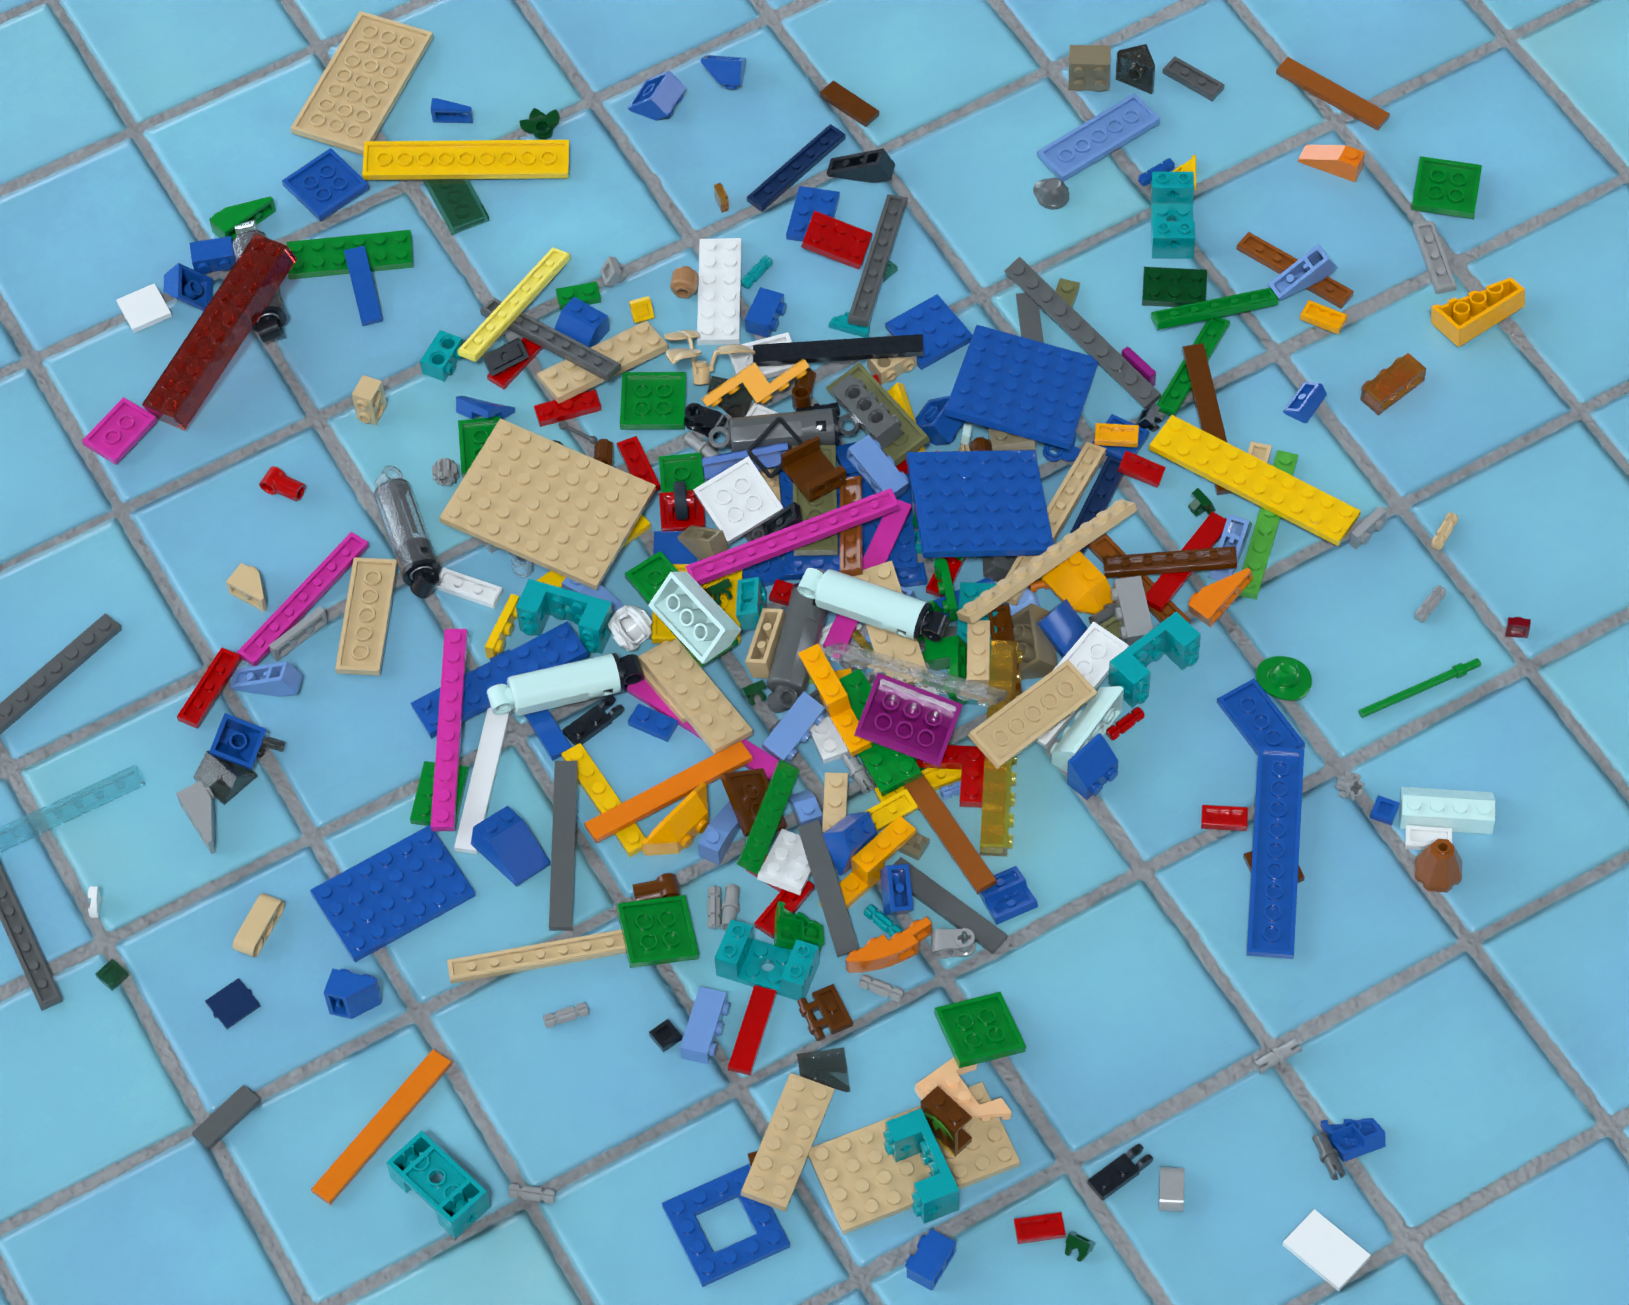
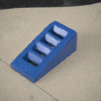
M432 98L430 109L433 122L473 123L472 108L470 106Z

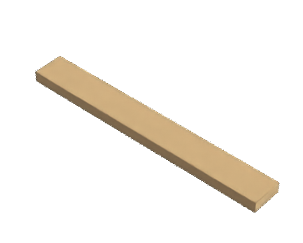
M620 929L449 959L447 963L450 982L453 984L624 954L626 949Z

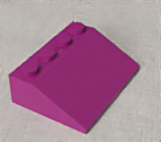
M877 673L854 736L940 767L963 704Z

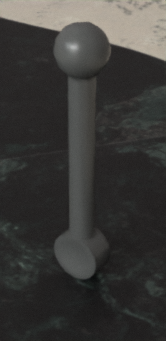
M566 421L559 422L561 430L567 429L588 439L591 444L597 442L596 436H589L570 427Z

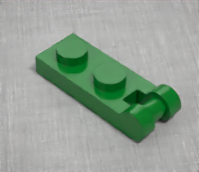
M938 558L934 562L935 579L940 581L937 582L939 595L944 596V600L941 601L944 614H948L950 621L958 620L956 613L958 607L948 563L945 559Z

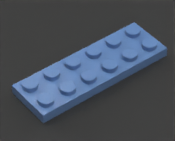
M1133 93L1037 151V157L1064 182L1160 124V117Z

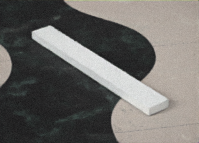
M491 708L487 709L454 846L455 852L478 854V851L471 845L473 826L485 820L511 711L506 714L495 715Z

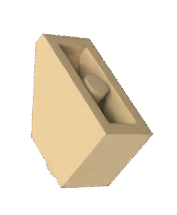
M241 563L226 581L229 594L265 612L267 606L260 573L255 567Z

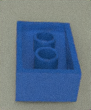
M504 807L473 826L471 845L516 887L550 866L551 862L523 819L510 807Z

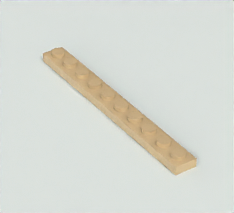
M1086 442L1048 505L1047 512L1053 542L1056 540L1104 459L1106 448ZM1039 555L1018 556L1005 578L1013 574L1017 568L1025 566L1033 557ZM1027 587L1005 602L1016 606Z
M1123 499L1115 501L1111 507L1097 513L1096 517L1081 524L1080 528L1065 535L1057 544L1049 546L1047 551L1033 557L1029 563L1017 568L1007 578L998 581L997 585L990 590L982 592L974 601L966 603L962 609L956 612L959 620L969 624L975 623L1137 511L1135 503Z

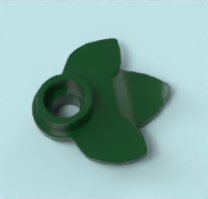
M533 108L529 119L520 120L519 123L523 131L532 133L538 139H547L553 134V128L559 124L560 117L556 109L545 115L540 110Z

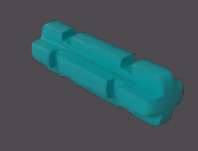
M764 255L759 260L760 262H757L747 272L748 275L742 277L740 280L741 286L749 289L754 284L753 282H756L766 272L765 269H769L773 264L772 259Z
M873 904L865 908L864 915L869 920H873V923L885 933H889L890 937L897 932H903L902 928L897 924L894 925V922L884 913L878 912V908Z

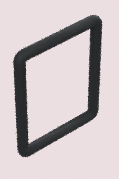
M777 417L747 449L748 455L768 478H773L782 469L781 463L770 474L751 451L780 421L799 443L797 446L803 443L782 417Z

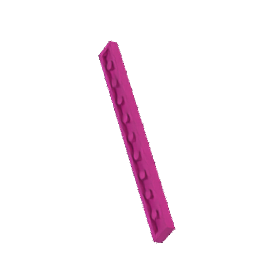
M892 488L685 567L692 578L699 585L897 511L900 509Z
M445 629L431 814L432 831H455L468 640L467 629Z

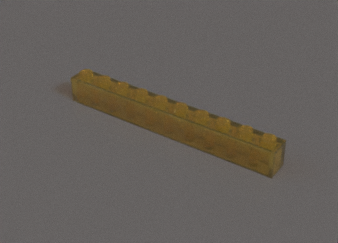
M991 640L987 719L1020 695V690H1016V683H1021V670H1017V663H1022L1023 650H1018V641ZM1017 755L998 770L985 756L980 856L1007 857L1008 849L1013 847V835H1009V828L1014 827V814H1010V807H1015V793H1011V786H1016V772H1012V765H1017Z

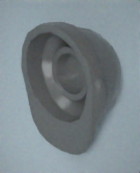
M1058 178L1043 179L1037 182L1033 188V193L1039 204L1050 210L1064 207L1068 203L1070 195L1069 188Z

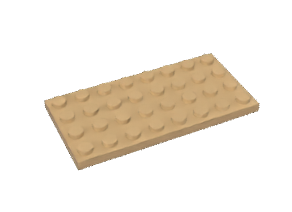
M360 11L290 128L291 133L363 155L364 141H374L431 43L433 32Z
M983 1082L968 1087L979 1104L991 1101ZM921 1106L811 1148L808 1158L843 1235L912 1208V1203L914 1202L911 1193H914V1183L930 1177L929 1172L931 1170L928 1165L924 1166L920 1153L895 1162L893 1156H888L885 1150L884 1142L886 1141L883 1132L886 1131V1121L920 1109ZM991 1117L990 1121H981L980 1118H974L962 1127L972 1137V1142L956 1157L937 1141L959 1190L1020 1166V1160L999 1117Z

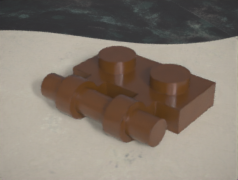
M834 984L813 992L812 998L814 1001L808 1003L806 998H801L797 1001L800 1007L799 1012L806 1019L809 1025L808 1030L811 1035H814L816 1041H821L825 1038L822 1032L825 1028H828L831 1035L853 1026V1022ZM820 1011L823 1018L816 1020L813 1013Z

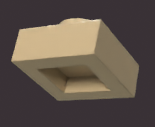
M1251 441L1248 454L1268 463L1272 445Z

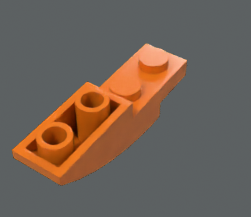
M926 916L922 920L914 921L905 931L895 933L890 940L884 934L878 938L870 939L864 947L859 950H853L848 954L847 958H845L846 970L848 973L875 971L911 958L919 953V942L931 935L932 922Z

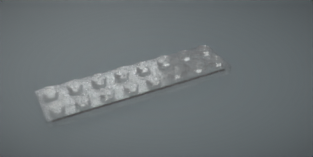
M839 642L826 646L825 655L830 656L834 662L844 663V661L852 663L854 668L865 669L867 667L873 669L872 672L875 674L886 675L887 673L894 675L893 678L902 682L907 680L914 681L915 686L922 688L931 686L936 688L935 691L941 694H949L951 692L957 694L956 697L961 700L969 701L970 698L977 700V704L981 706L991 707V705L1006 700L1008 691L847 643Z

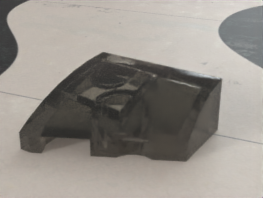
M712 376L707 394L728 379ZM739 384L740 389L735 393L723 395L721 397L723 401L717 404L732 418L746 416L753 400L742 384Z
M844 1047L797 1054L801 1077L846 1093L851 1092Z

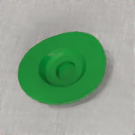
M1274 656L1267 658L1258 665L1255 673L1256 681L1266 693L1286 701L1303 699L1309 693L1312 685L1309 669L1301 661L1291 657Z

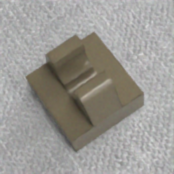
M916 833L898 851L919 861L930 843L929 838Z

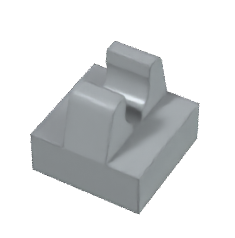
M609 256L600 269L605 286L613 287L615 283L623 282L627 276L626 273L621 272L624 265L618 263L616 257Z

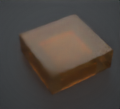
M721 183L715 184V199L721 213L729 209L728 196Z

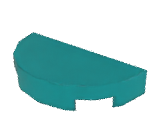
M845 312L844 315H839L838 317L835 316L829 322V328L864 338L869 337V327L848 323L850 312Z

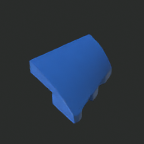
M462 395L456 397V412L470 419L479 415L487 419L492 416H501V419L515 413V407Z
M1374 1118L1361 1120L1344 1119V1124L1331 1125L1328 1124V1120L1321 1121L1323 1132L1327 1133L1332 1147L1338 1151L1339 1157L1343 1162L1386 1147L1385 1131Z

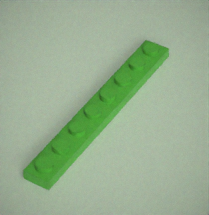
M1277 450L1273 466L1293 476L1299 455ZM1260 507L1242 570L1249 568L1252 571L1253 580L1239 595L1257 600L1281 520L1280 516Z

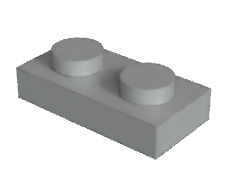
M1379 506L1351 532L1349 545L1357 549L1362 544H1367L1373 533L1382 530L1386 524V510Z

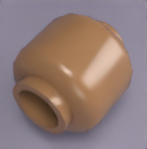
M689 266L676 268L672 273L671 291L679 298H688L694 295L699 280L698 273Z

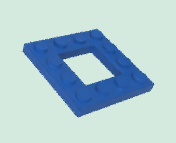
M749 1164L662 1203V1208L702 1287L790 1248V1243L771 1206L741 1196V1190L751 1168ZM738 1197L756 1234L713 1253L695 1216Z

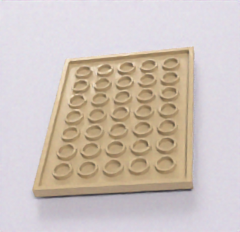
M500 418L440 515L439 522L597 590L654 494L656 485Z

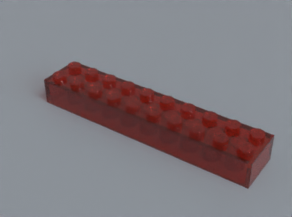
M254 234L142 403V406L149 413L156 416L158 420L185 431L296 262V256L287 245L259 234Z

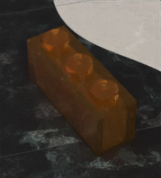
M1409 353L1402 358L1398 357L1390 367L1382 369L1374 379L1368 380L1363 384L1360 400L1379 416L1425 381L1426 367Z

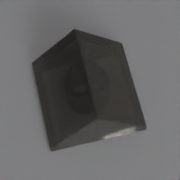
M1147 44L1119 50L1116 60V80L1152 95L1154 92L1155 64Z
M206 751L194 775V779L197 782L201 781L205 788L209 786L214 797L223 805L228 803L258 777L252 769H247L211 755L209 751Z

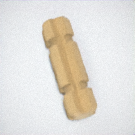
M1449 512L1446 515L1445 520L1436 532V536L1431 541L1432 548L1436 550L1442 549L1444 542L1447 541L1453 527L1458 522L1457 514Z

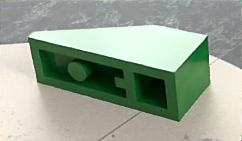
M269 196L225 207L209 219L212 232L219 238L231 236L232 242H234L276 212L274 200Z

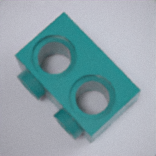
M439 330L420 360L422 374L445 382L447 377L453 374L458 360L463 358L458 355V349L463 345V339Z
M759 577L738 580L736 617L743 631L756 629L762 609L766 608L767 592Z

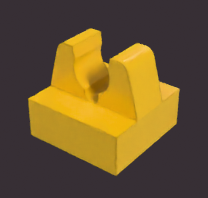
M649 296L628 301L634 323L655 318Z

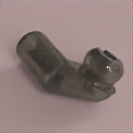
M264 737L256 757H263L264 752L269 749L283 752L286 742L271 737Z

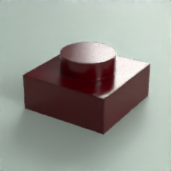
M1508 617L1505 637L1528 638L1531 619Z

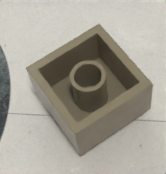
M1070 45L1068 90L1109 91L1110 45Z

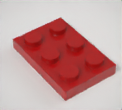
M814 210L801 247L859 270L873 233Z

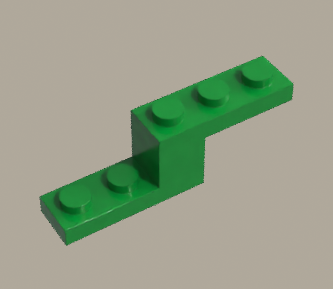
M934 600L927 601L933 605V611L942 613V609ZM959 635L942 638L940 642H934L923 637L925 641V650L923 651L925 662L934 671L947 668L950 677V685L947 691L950 699L967 705V644Z

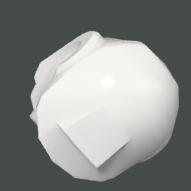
M635 605L622 606L612 615L608 623L613 639L620 647L622 646L627 651L636 650L652 634V620L642 608Z

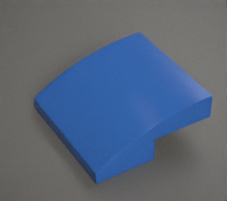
M1067 599L1063 600L1037 623L1062 659L1088 629Z
M1017 866L993 875L997 884L979 894L996 925L1038 907L1036 898L1027 887L1026 879Z

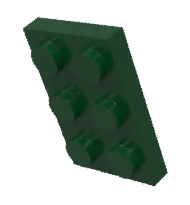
M1144 267L1142 305L1178 307L1206 301L1207 270Z

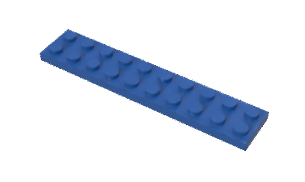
M1259 746L1246 956L1294 958L1304 749Z

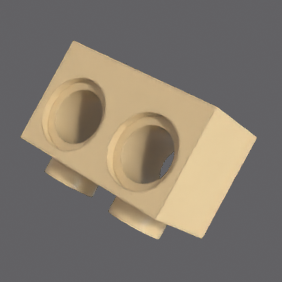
M917 356L867 359V369L872 375L878 376L881 385L895 380L897 376L909 372L917 366Z
M362 375L352 393L356 417L363 423L377 425L387 407L383 383L380 380Z

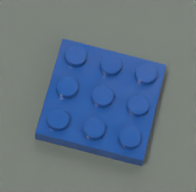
M332 148L282 180L283 186L319 221H322L369 189L368 183Z
M938 294L885 323V328L891 336L923 334L924 356H917V366L920 370L969 344L973 336Z

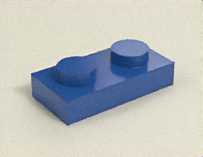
M638 704L628 719V725L668 742L678 726V720Z

